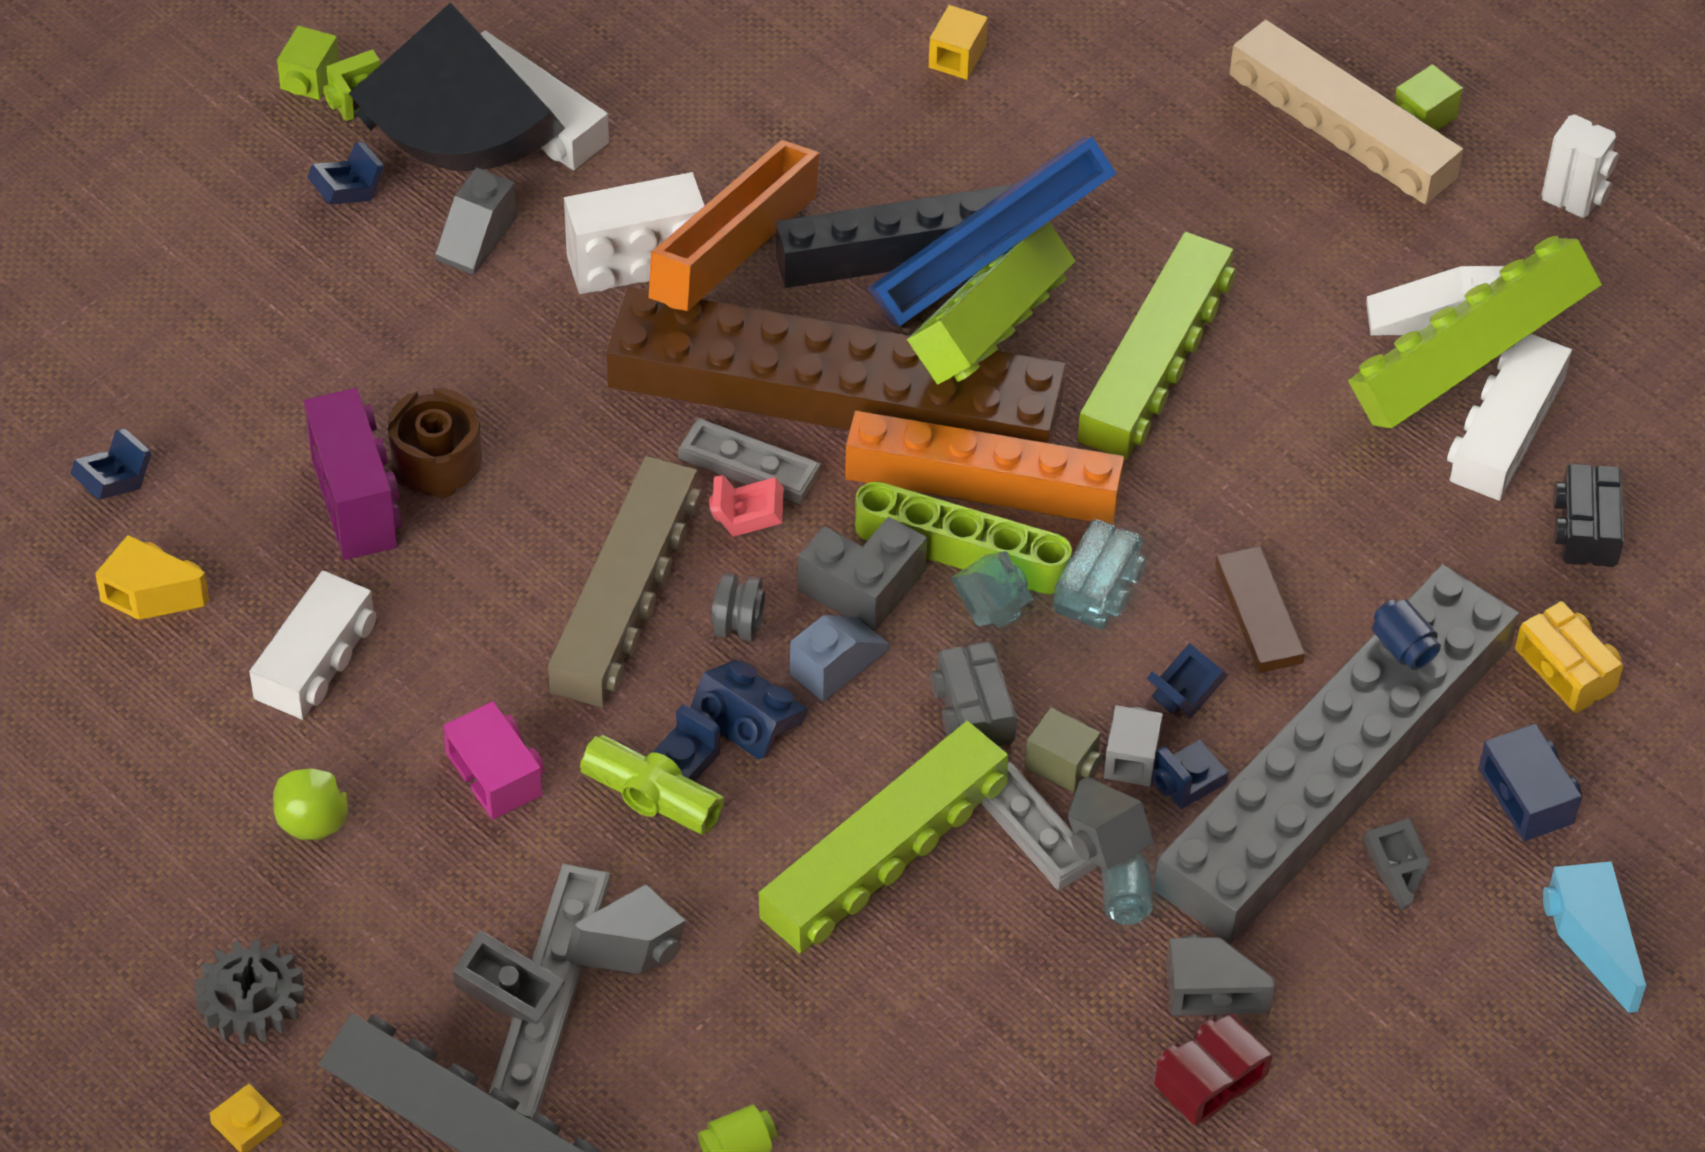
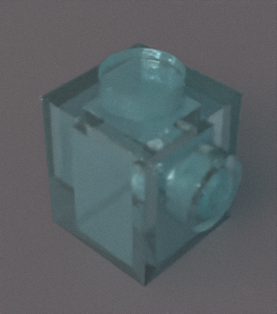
M1007 551L987 554L950 578L977 626L994 623L997 628L1006 626L1022 615L1019 608L1033 600L1027 589L1028 582L1025 574L1018 566L1013 564Z

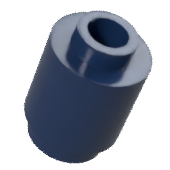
M1394 599L1390 600L1375 612L1372 632L1401 665H1408L1412 670H1418L1437 656L1441 649V644L1436 640L1438 634L1409 600L1405 599L1398 602Z

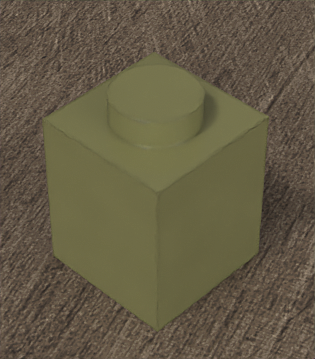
M1050 708L1027 739L1025 768L1074 793L1077 790L1079 781L1085 777L1093 778L1103 759V754L1099 753L1101 732Z

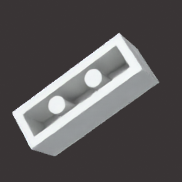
M322 570L249 671L254 699L303 720L313 705L317 706L323 701L328 690V684L336 672H341L347 667L352 656V650L360 638H366L371 633L376 621L371 590Z

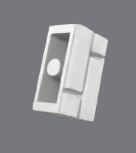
M1575 114L1569 116L1553 139L1542 191V200L1559 208L1565 206L1566 211L1582 218L1588 217L1596 205L1602 207L1612 189V183L1606 181V179L1612 174L1619 159V153L1613 151L1616 140L1615 132L1600 125L1592 126L1591 121Z

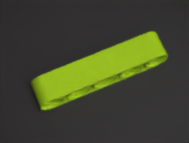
M882 482L867 483L861 486L856 493L855 529L856 533L866 541L870 539L887 517H890L927 537L926 559L1044 594L1058 593L1068 585L1072 548L1068 540L1063 536Z

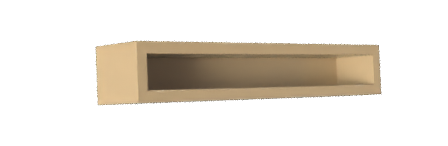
M1266 19L1233 45L1230 76L1235 78L1240 84L1247 86L1267 99L1273 106L1279 107L1300 121L1306 128L1312 129L1333 143L1338 149L1345 151L1366 165L1371 171L1380 174L1398 186L1404 193L1413 196L1427 205L1458 178L1463 154L1462 147Z

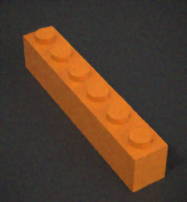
M785 140L779 141L651 251L648 298L665 303L670 308L688 312L776 233V221L792 219L816 198L820 152Z
M855 411L846 443L845 480L863 483L882 482L915 492L1113 525L1121 492L1124 456Z

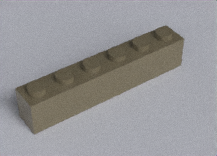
M648 456L644 457L548 664L550 693L603 708L610 691H618L624 674V665L622 664L626 655L633 656L640 639L639 627L642 620H649L653 614L656 603L655 591L659 584L665 585L669 578L674 549L678 551L682 549L687 535L688 526L686 523L690 515L696 516L699 512L703 491L697 489V469Z

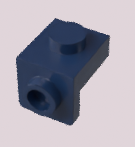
M355 142L348 161L314 163L307 178L329 204L371 201L383 173L384 165L365 142Z
M122 428L115 431L110 450L75 459L70 474L99 500L141 489L151 457V451L128 430Z
M1189 643L1160 677L1152 671L1147 680L1156 689L1151 696L1171 714L1179 708L1191 719L1228 676L1220 667Z

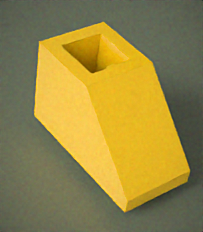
M129 535L125 537L95 573L101 602L138 620L204 607L210 600L205 572L198 565L188 560H179L163 552L156 544L151 542L144 543Z

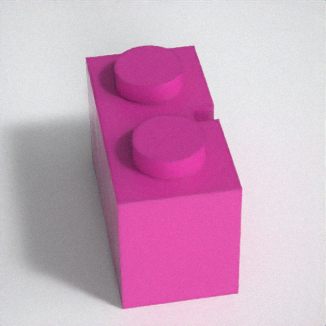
M494 701L443 725L446 755L466 783L477 778L478 781L471 784V790L492 820L542 796L541 775L545 773V767L541 757L534 748H526L521 741V733L513 717L509 714L504 716Z

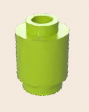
M753 1104L708 1122L707 1129L698 1132V1140L702 1152H772L771 1141L777 1138L776 1128L768 1111L759 1112Z

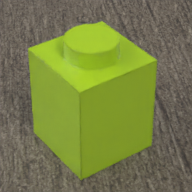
M298 25L277 59L280 89L296 95L320 100L324 93L323 86L328 84L326 66L339 62L337 36Z
M1432 64L1396 88L1394 104L1437 131L1458 117L1463 88Z

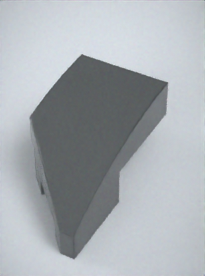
M1410 818L1366 831L1362 838L1381 879L1401 910L1407 909L1412 903L1421 878L1430 862Z

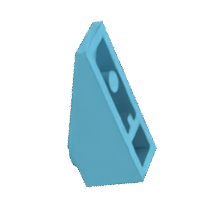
M1612 861L1554 867L1550 885L1543 889V905L1546 915L1553 916L1558 935L1628 1013L1638 1012L1646 983Z

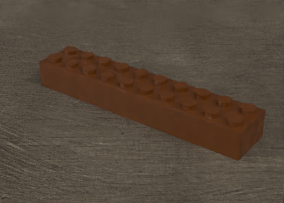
M634 287L627 288L606 352L608 388L850 430L855 411L1049 444H1052L1063 398L1066 363L995 351L978 363L980 367L965 379L957 382L953 376L937 385L907 341L910 337L909 335L703 299L687 312L670 308L665 303L648 298L649 290Z

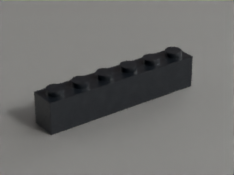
M1015 184L776 221V259L784 287L790 288L891 272Z

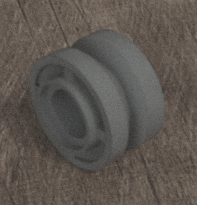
M723 573L721 582L716 586L712 606L711 621L714 624L715 637L728 638L732 630H737L740 640L753 642L756 631H759L765 605V589H763L762 577L749 576L746 582L741 584L736 573Z

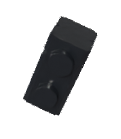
M1570 464L1566 466L1563 482L1556 481L1554 486L1553 508L1562 509V517H1556L1554 544L1562 545L1563 560L1566 564L1587 565L1590 562L1593 566L1614 567L1618 565L1624 543L1621 470L1619 467L1597 466L1592 468L1591 465Z

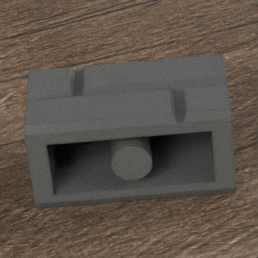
M988 641L968 645L965 649L956 647L941 650L937 654V668L935 671L930 672V683L934 698H943L946 708L942 709V721L946 735L949 736L964 722L968 721L997 746L1012 744L1015 740L1017 717L993 645Z

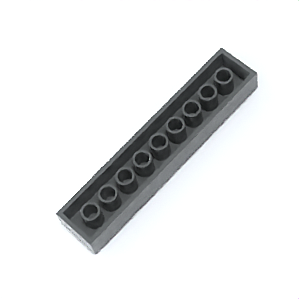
M1442 564L1408 599L1437 632L1438 637L1436 640L1441 644V649L1437 656L1424 667L1412 670L1408 665H1401L1374 634L1158 857L1154 891L1232 944L1512 646L1519 612Z

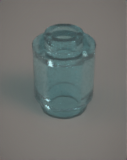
M1139 852L1110 870L1102 868L1103 906L1106 916L1123 925L1136 924L1149 916L1153 909L1150 866L1144 860V856Z

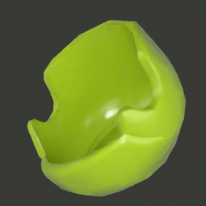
M310 768L291 771L278 779L273 791L275 819L281 829L297 839L321 840L338 832L347 820L348 802L346 792L340 793L335 776L329 772Z

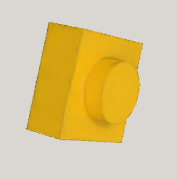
M250 1083L209 1113L211 1124L239 1152H249L283 1126L281 1115Z

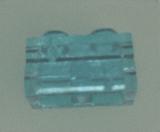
M1098 519L1092 520L1055 586L1053 609H1055L1056 613L1074 620L1079 618L1082 623L1100 630L1105 628L1111 615L1119 617L1128 599L1129 591L1126 588L1129 582L1138 583L1146 566L1147 558L1141 556L1143 545L1141 536L1122 528L1117 530L1114 525Z

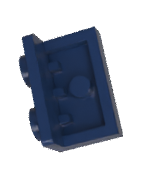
M737 660L704 672L690 706L696 712L702 711L711 716L716 724L719 725L722 735L757 759L767 757L776 735L801 725L808 708L794 700L793 695L789 691L772 685L759 676L751 665Z

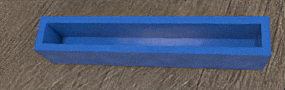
M1082 137L867 289L891 324L901 326L1117 173L1094 138Z

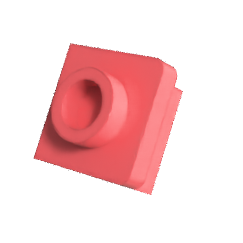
M724 475L714 477L713 495L709 498L710 511L717 522L720 521L732 537L782 524L784 487L774 477L734 488Z

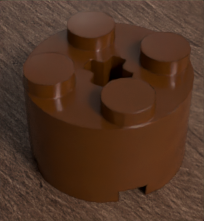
M433 388V394L418 396V391L408 394L392 408L388 418L392 471L404 484L418 491L432 493L435 497L446 498L452 496L457 488L468 483L476 475L482 462L480 423L476 409L468 398L450 389Z

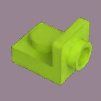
M373 49L326 66L328 84L323 86L325 98L332 110L338 109L346 122L354 119V99L349 93L380 66V60Z

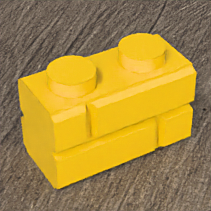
M1561 601L1546 609L1542 615L1539 613L1526 620L1519 628L1515 650L1576 714L1591 706L1595 700L1599 701L1612 694L1618 688L1624 666L1618 651L1610 644L1604 645L1592 633V628L1587 618L1578 612L1574 614L1564 602Z

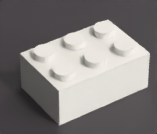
M693 172L564 197L567 258L579 294L604 291L609 288L649 281L651 251L704 207Z

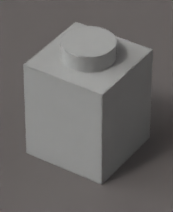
M1115 706L1106 751L1103 779L1151 787L1163 713L1148 711L1141 707Z

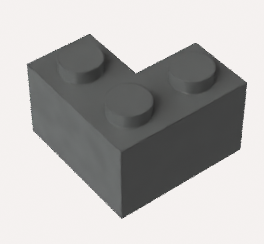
M887 517L862 547L824 526L798 556L797 590L844 616L857 617L875 632L925 572L927 537Z

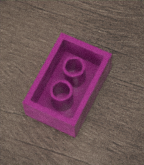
M357 388L303 400L310 456L343 561L397 548L395 529L402 528V520L397 502L393 500L399 499V491L394 473H387L386 468L383 467V465H388L384 442L382 438L376 439L374 433H372V431L377 430L371 404H362Z

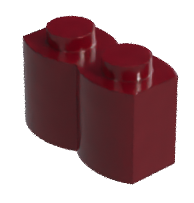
M1233 1014L1227 1015L1218 1021L1213 1018L1205 1022L1197 1030L1194 1040L1182 1046L1178 1044L1172 1045L1162 1053L1157 1061L1154 1085L1195 1126L1211 1118L1232 1099L1243 1095L1269 1074L1273 1054Z

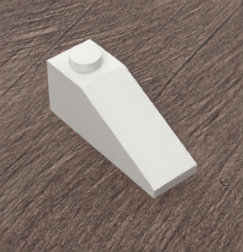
M1460 266L1367 296L1366 306L1370 335H1405L1411 331H1421L1431 324L1429 319L1436 312L1447 307L1455 308L1466 300L1464 295L1470 289L1483 283L1490 284L1501 276L1499 271L1504 266Z

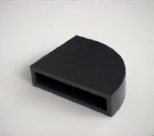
M451 2L349 93L360 106L354 113L370 131L378 126L395 145L410 156L423 163L449 170L474 171L476 167L485 170L512 163L540 149L565 129L554 113Z

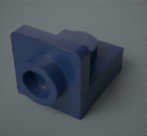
M682 704L676 711V727L653 752L670 758L678 765L684 777L695 782L720 755V727L708 714L702 711L696 712Z
M1198 740L1174 755L1165 746L1157 750L1152 777L1157 789L1164 796H1170L1183 809L1225 785L1229 772L1201 740Z

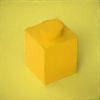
M948 5L930 37L928 68L968 80L986 48L988 17Z

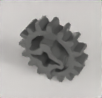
M254 939L250 949L243 950L242 945L235 941L233 942V953L227 955L218 949L215 951V965L204 962L201 965L203 978L195 979L197 994L195 999L198 1013L204 1014L205 1024L208 1029L219 1025L222 1039L226 1040L233 1032L239 1033L240 1043L246 1044L250 1034L257 1033L261 1042L267 1041V1030L273 1028L281 1034L286 1031L284 1018L298 1019L297 1004L305 1002L301 968H295L294 956L291 953L280 957L278 944L274 943L267 951L261 950L259 939Z

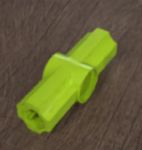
M604 735L600 737L595 736L586 747L584 757L580 762L581 773L620 792L626 804L634 811L648 817H653L660 813L701 835L705 832L710 833L718 822L719 815L724 807L723 796L684 777L678 765L670 758L654 752L645 757Z

